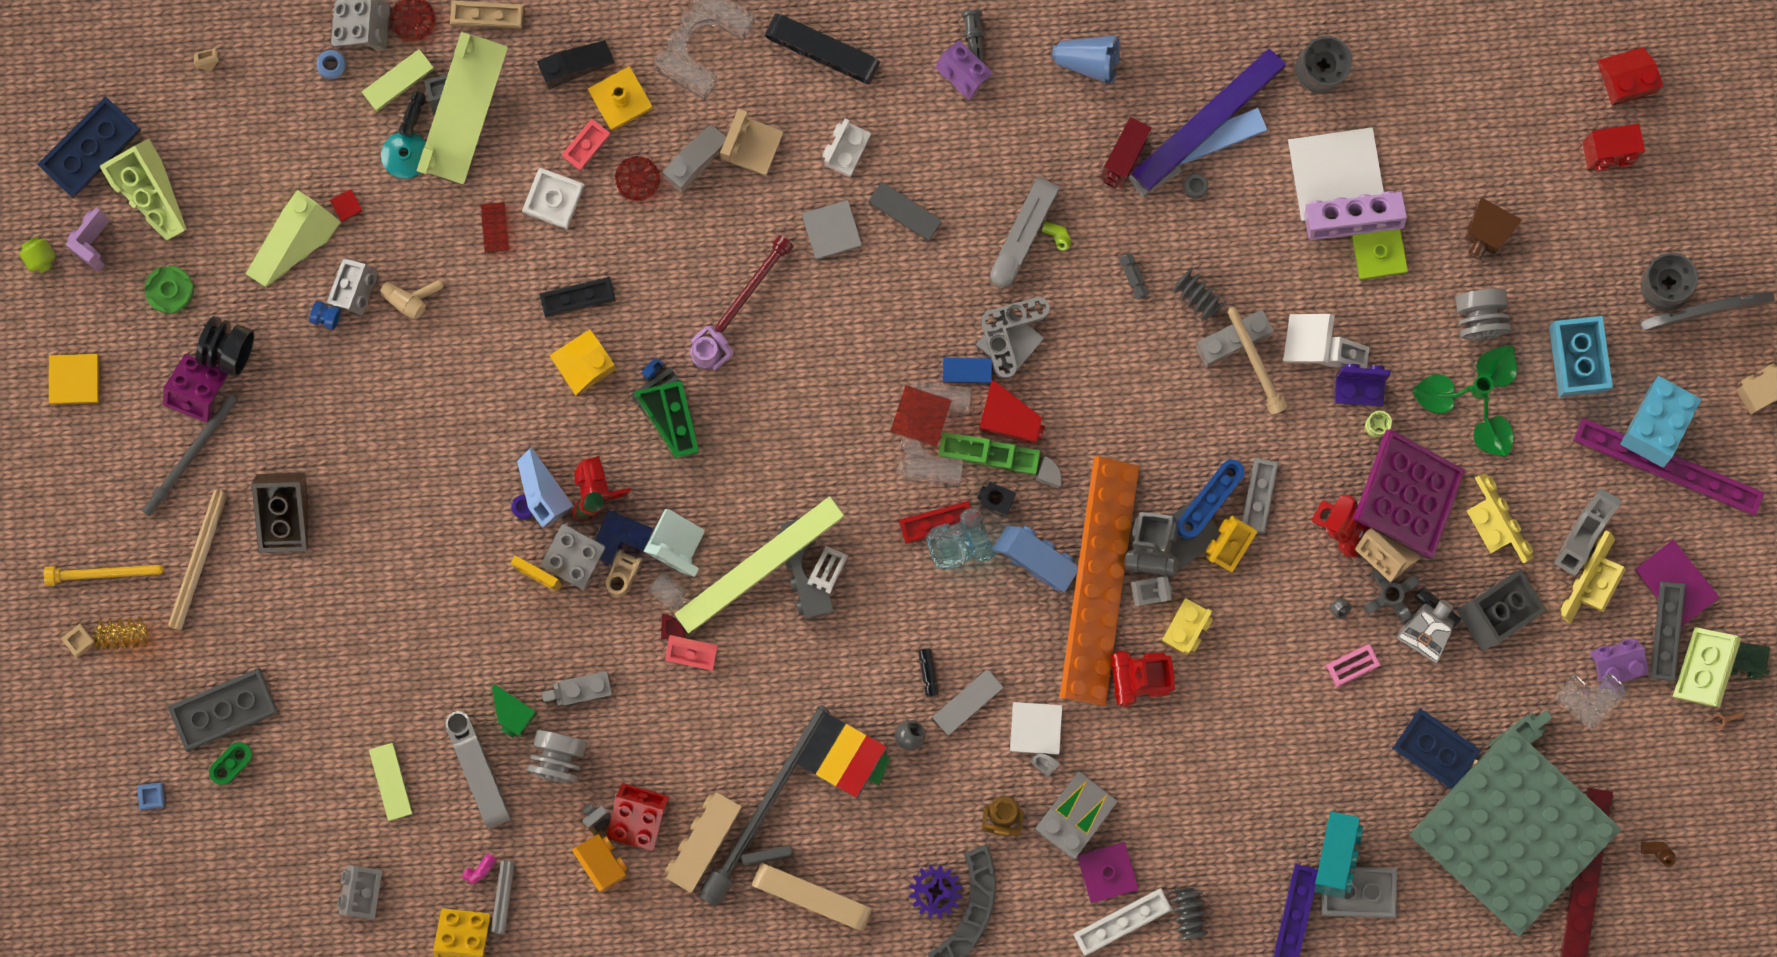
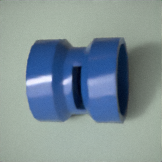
M317 300L312 307L309 323L314 325L324 324L326 329L333 331L339 321L341 308L336 306L329 308L324 302Z

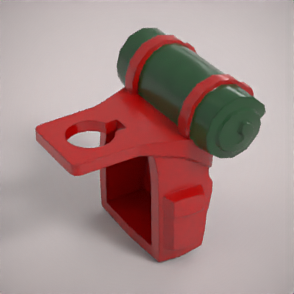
M600 456L578 463L574 471L575 484L580 488L581 499L575 503L571 511L572 518L577 522H586L592 519L593 515L600 512L603 502L625 497L632 492L631 488L609 492Z

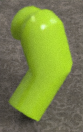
M1045 221L1042 232L1054 237L1056 246L1060 251L1069 249L1071 239L1067 229Z

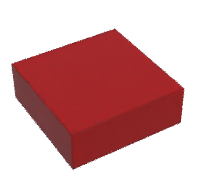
M351 189L330 200L341 222L363 212Z

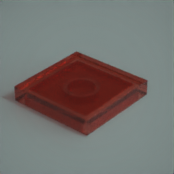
M905 385L890 432L937 447L952 400Z

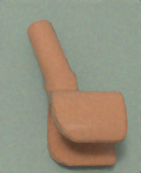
M1741 711L1725 716L1720 714L1713 715L1710 719L1719 717L1722 720L1720 726L1713 728L1720 729L1725 723L1744 717V712Z

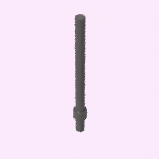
M232 394L228 396L160 487L157 486L153 491V497L142 512L150 517L161 501L164 503L169 496L168 492L238 401L236 397Z

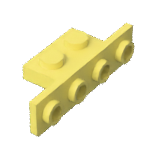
M1486 473L1477 476L1475 479L1486 500L1467 510V513L1490 553L1512 543L1523 563L1533 559V549L1530 543L1523 539L1518 522L1511 518L1507 502L1498 495L1496 491L1497 486L1493 478Z
M1607 530L1603 536H1599L1597 539L1595 551L1592 557H1588L1585 562L1581 578H1577L1574 582L1572 595L1562 605L1561 616L1569 624L1573 621L1582 603L1604 612L1626 570L1624 566L1605 559L1615 541L1612 533Z

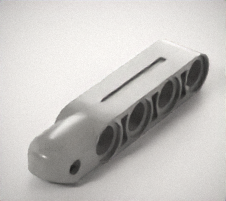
M1039 176L1037 177L991 270L990 279L996 287L1007 288L1013 283L1060 186Z
M456 711L451 713L446 719V729L487 829L489 830L511 821L509 811L471 719L464 712Z

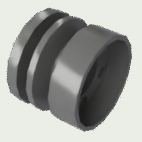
M1321 36L1312 40L1299 54L1295 64V73L1299 83L1306 90L1314 93H1327L1334 90L1349 75L1352 67V55L1348 46L1335 37ZM1319 63H1322V67L1326 68L1323 72L1317 66Z
M1672 252L1661 254L1651 262L1642 277L1640 288L1643 298L1648 305L1656 310L1669 312L1679 309L1687 302L1697 286L1698 274L1696 267L1689 258L1682 254ZM1665 281H1668V285H1672L1670 289L1663 285Z

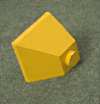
M590 329L549 355L576 396L617 370Z

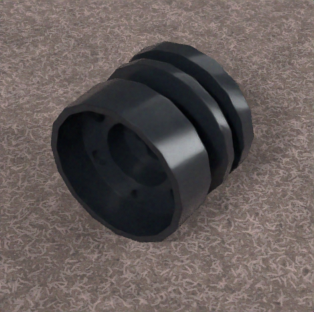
M212 316L200 335L196 349V363L200 365L207 363L208 368L214 369L220 361V372L238 377L245 368L251 354L255 337L254 330L236 325L231 331L230 321L224 320L222 322L221 318Z

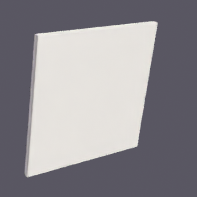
M1373 127L1288 139L1301 221H1305L1304 212L1306 204L1312 201L1321 200L1326 202L1333 201L1339 197L1349 199L1357 198L1363 194L1372 196L1384 193Z

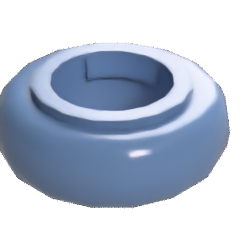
M327 50L318 57L316 63L317 70L324 78L336 79L344 73L346 60L340 52ZM336 59L338 66L334 70H327L325 68L326 61Z

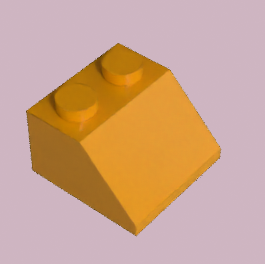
M598 834L573 848L572 851L598 891L603 893L626 878L627 875L624 871L628 868L621 857L616 859L611 852L614 846L608 837L602 838Z

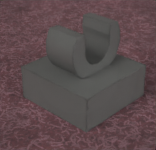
M589 803L583 808L584 812L588 815L583 820V823L594 835L609 825L611 815L602 805L596 809Z

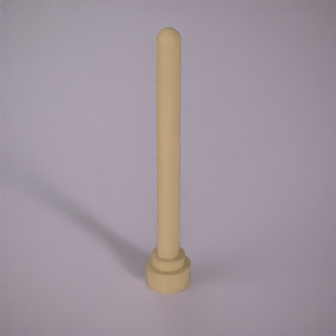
M1235 307L1229 308V317L1268 397L1266 399L1268 402L1266 406L1270 414H1277L1288 407L1285 398L1276 393Z

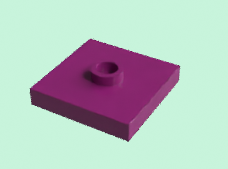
M1125 842L1077 855L1090 903L1139 890Z

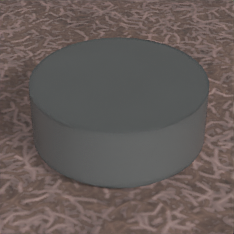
M1192 174L1185 180L1184 191L1188 197L1199 199L1206 194L1208 181L1203 175Z

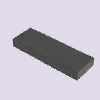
M883 182L880 183L868 201L869 204L928 242L942 223V220Z

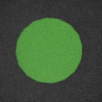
M176 266L160 267L148 276L145 282V295L147 302L155 310L163 314H175L183 311L190 304L194 295V285L183 269Z

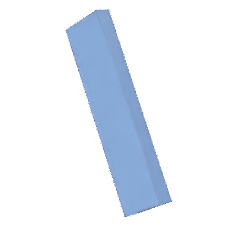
M1256 108L1228 119L1186 157L1179 166L1266 132L1267 128L1259 109Z

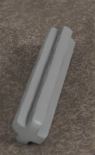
M503 860L500 864L491 928L492 933L504 934L506 929L515 865L512 861Z

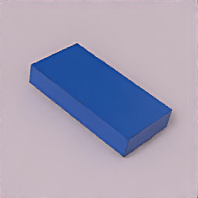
M943 357V383L991 384V358Z

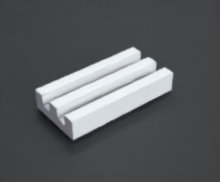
M825 546L807 584L811 586L813 583L817 584L816 588L820 590L824 587L826 588L825 592L830 594L848 555ZM831 554L832 557L820 579L817 575L827 555ZM838 557L841 560L830 582H827L825 580Z

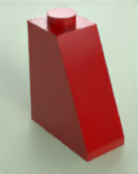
M991 381L979 431L1036 445L1037 439L1042 440L1045 426L1041 425L1042 417L1000 384Z

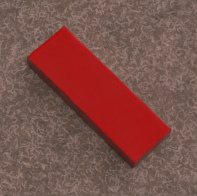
M969 501L899 520L905 544L976 525Z

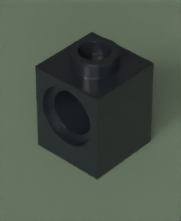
M989 481L987 487L982 485L977 499L981 500L979 507L1006 518L1016 493ZM998 493L1002 497V502L998 505L990 503L989 495Z

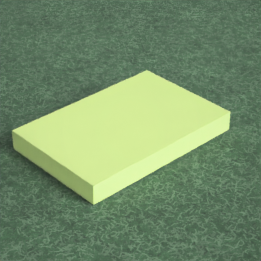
M1694 627L1673 697L1720 708L1741 638L1736 635Z

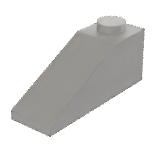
M710 124L663 171L664 179L683 194L722 149L726 136Z

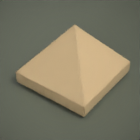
M217 48L194 54L195 67L210 72L219 61Z

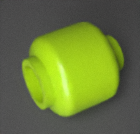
M36 236L21 245L22 250H20L19 256L29 271L34 272L38 270L41 274L53 267L51 262L55 260L56 254L45 238L39 239Z

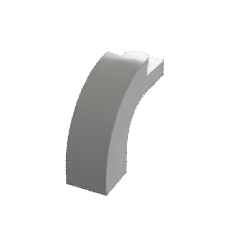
M1600 488L1578 517L1564 541L1554 564L1576 576L1587 561L1599 534L1622 500Z

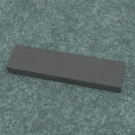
M1660 581L1650 679L1676 680L1685 584Z

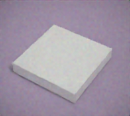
M539 167L522 213L568 230L585 185Z
M1290 314L1283 361L1286 363H1328L1334 315Z
M1013 702L1010 752L1059 755L1062 705Z

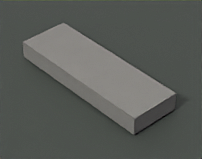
M1254 458L1242 521L1258 531L1257 533L1265 534L1279 462Z
M987 669L938 711L932 719L949 736L1004 687Z

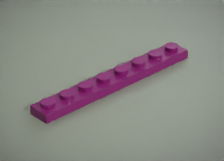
M1585 418L1581 419L1573 442L1749 515L1755 516L1757 514L1764 492L1675 455L1663 468L1620 445L1624 434Z

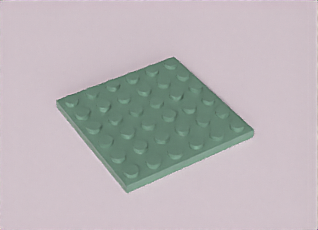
M1510 727L1409 835L1520 937L1622 829L1513 727Z

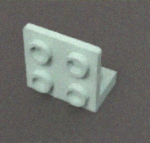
M665 509L643 552L680 573L695 577L699 568L691 564L693 561L691 558L705 531L675 512Z

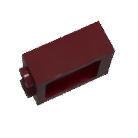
M1132 117L1129 118L1104 165L1101 178L1104 179L1106 185L1115 189L1117 187L1123 188L1149 138L1152 127Z

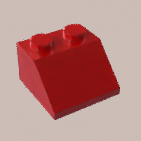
M1644 47L1597 61L1612 106L1658 93L1664 86L1656 62Z

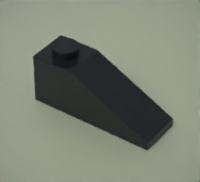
M606 40L564 50L537 61L548 90L615 63Z

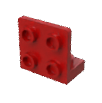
M622 783L615 798L607 832L608 839L653 851L669 796Z

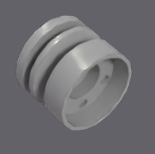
M1483 289L1466 292L1455 297L1457 314L1469 315L1468 318L1459 321V327L1466 328L1460 331L1461 339L1490 340L1512 331L1511 325L1504 323L1510 320V315L1498 313V311L1508 307L1506 290Z
M537 730L533 746L543 750V754L530 756L531 760L540 762V766L528 765L527 771L541 779L553 782L578 783L579 777L568 773L569 769L581 771V767L571 763L572 758H584L587 742L557 733Z

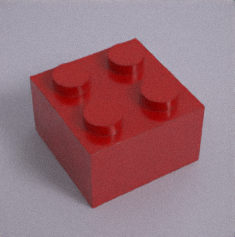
M1640 123L1595 130L1582 142L1587 169H1595L1596 172L1607 171L1611 166L1619 165V168L1631 167L1645 152Z

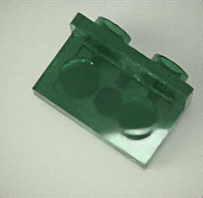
M1740 642L1730 675L1737 676V673L1747 674L1746 678L1761 680L1762 677L1768 676L1770 674V670L1767 669L1770 647Z

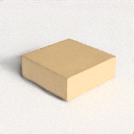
M81 623L61 638L76 658H79L97 643Z

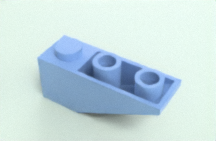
M530 448L517 463L528 508L543 528L560 520L574 506L533 448Z

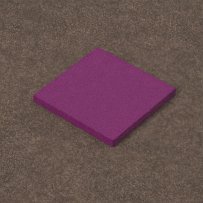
M1391 429L1386 430L1353 520L1370 529L1372 528L1376 532L1427 559H1433L1465 469Z

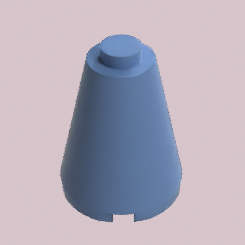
M1103 36L1059 41L1058 46L1054 45L1052 59L1056 60V64L1107 84H1113L1117 74L1113 70L1116 64L1119 65L1120 40H1117L1118 36Z

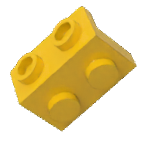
M1232 515L1229 520L1225 519L1219 528L1221 533L1217 540L1213 539L1206 549L1208 553L1206 557L1210 562H1215L1230 572L1234 571L1258 532L1255 528Z

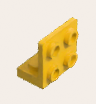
M441 909L433 957H485L484 949L489 929L490 914Z

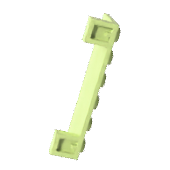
M461 31L432 126L418 164V172L430 173L464 184L508 49L507 46Z

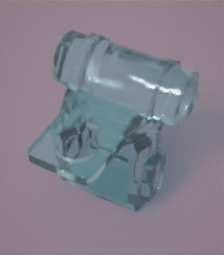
M978 508L966 509L960 514L961 522L954 525L943 524L934 527L926 535L929 551L937 569L943 568L948 570L959 567L963 564V561L967 562L972 558H975L976 562H985L995 556L992 542L989 540Z

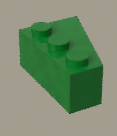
M682 380L634 392L635 398L674 459L699 453Z

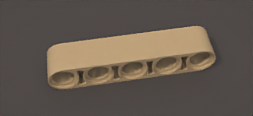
M760 863L751 885L864 932L873 910L863 904L763 863Z

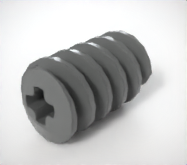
M1192 267L1178 280L1173 292L1183 291L1180 299L1185 300L1189 298L1188 307L1196 304L1194 313L1198 314L1203 311L1201 320L1204 321L1214 316L1227 301L1219 304L1218 301L1221 295L1218 294L1212 297L1211 294L1214 288L1211 287L1205 290L1207 281L1198 283L1200 274L1191 276Z
M1195 888L1171 890V893L1178 894V897L1172 899V902L1180 904L1179 907L1173 909L1174 913L1181 914L1180 917L1175 919L1176 923L1182 924L1181 927L1176 929V932L1184 935L1177 940L1201 938L1208 934L1207 930L1200 929L1201 926L1207 924L1205 920L1199 919L1200 916L1205 914V911L1197 908L1204 904V901L1196 899V897L1203 894V891L1196 890Z

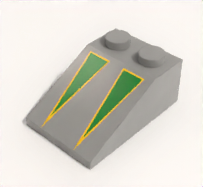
M1078 771L1034 831L1070 859L1074 860L1118 801Z

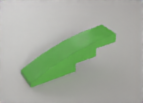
M943 432L938 456L1037 476L1041 451L1016 447L1013 444L994 442L985 438Z

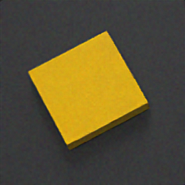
M98 354L49 355L50 405L99 403Z
M516 555L512 559L511 565L517 571L555 592H558L562 584L557 578Z

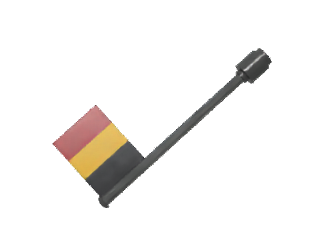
M817 706V711L723 867L719 868L717 872L712 870L701 888L702 893L699 897L717 907L719 902L722 903L733 885V882L730 880L732 871L796 765L801 766L858 799L888 747L831 716L828 708L825 706Z

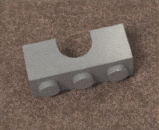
M1263 310L1242 319L1253 344L1270 337L1273 333V329ZM1233 324L1198 341L1195 346L1206 368L1228 358L1230 354L1244 347Z

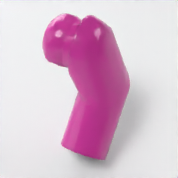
M486 854L477 869L474 871L471 867H468L463 873L462 878L467 880L468 884L477 883L488 875L497 859L491 854Z

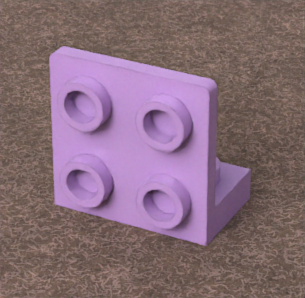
M96 207L84 216V223L80 228L70 233L66 246L99 272L105 264L100 260L102 255L90 245L110 220Z

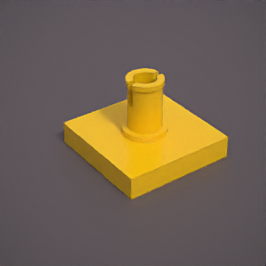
M630 66L588 88L592 99L611 132L653 110V106Z

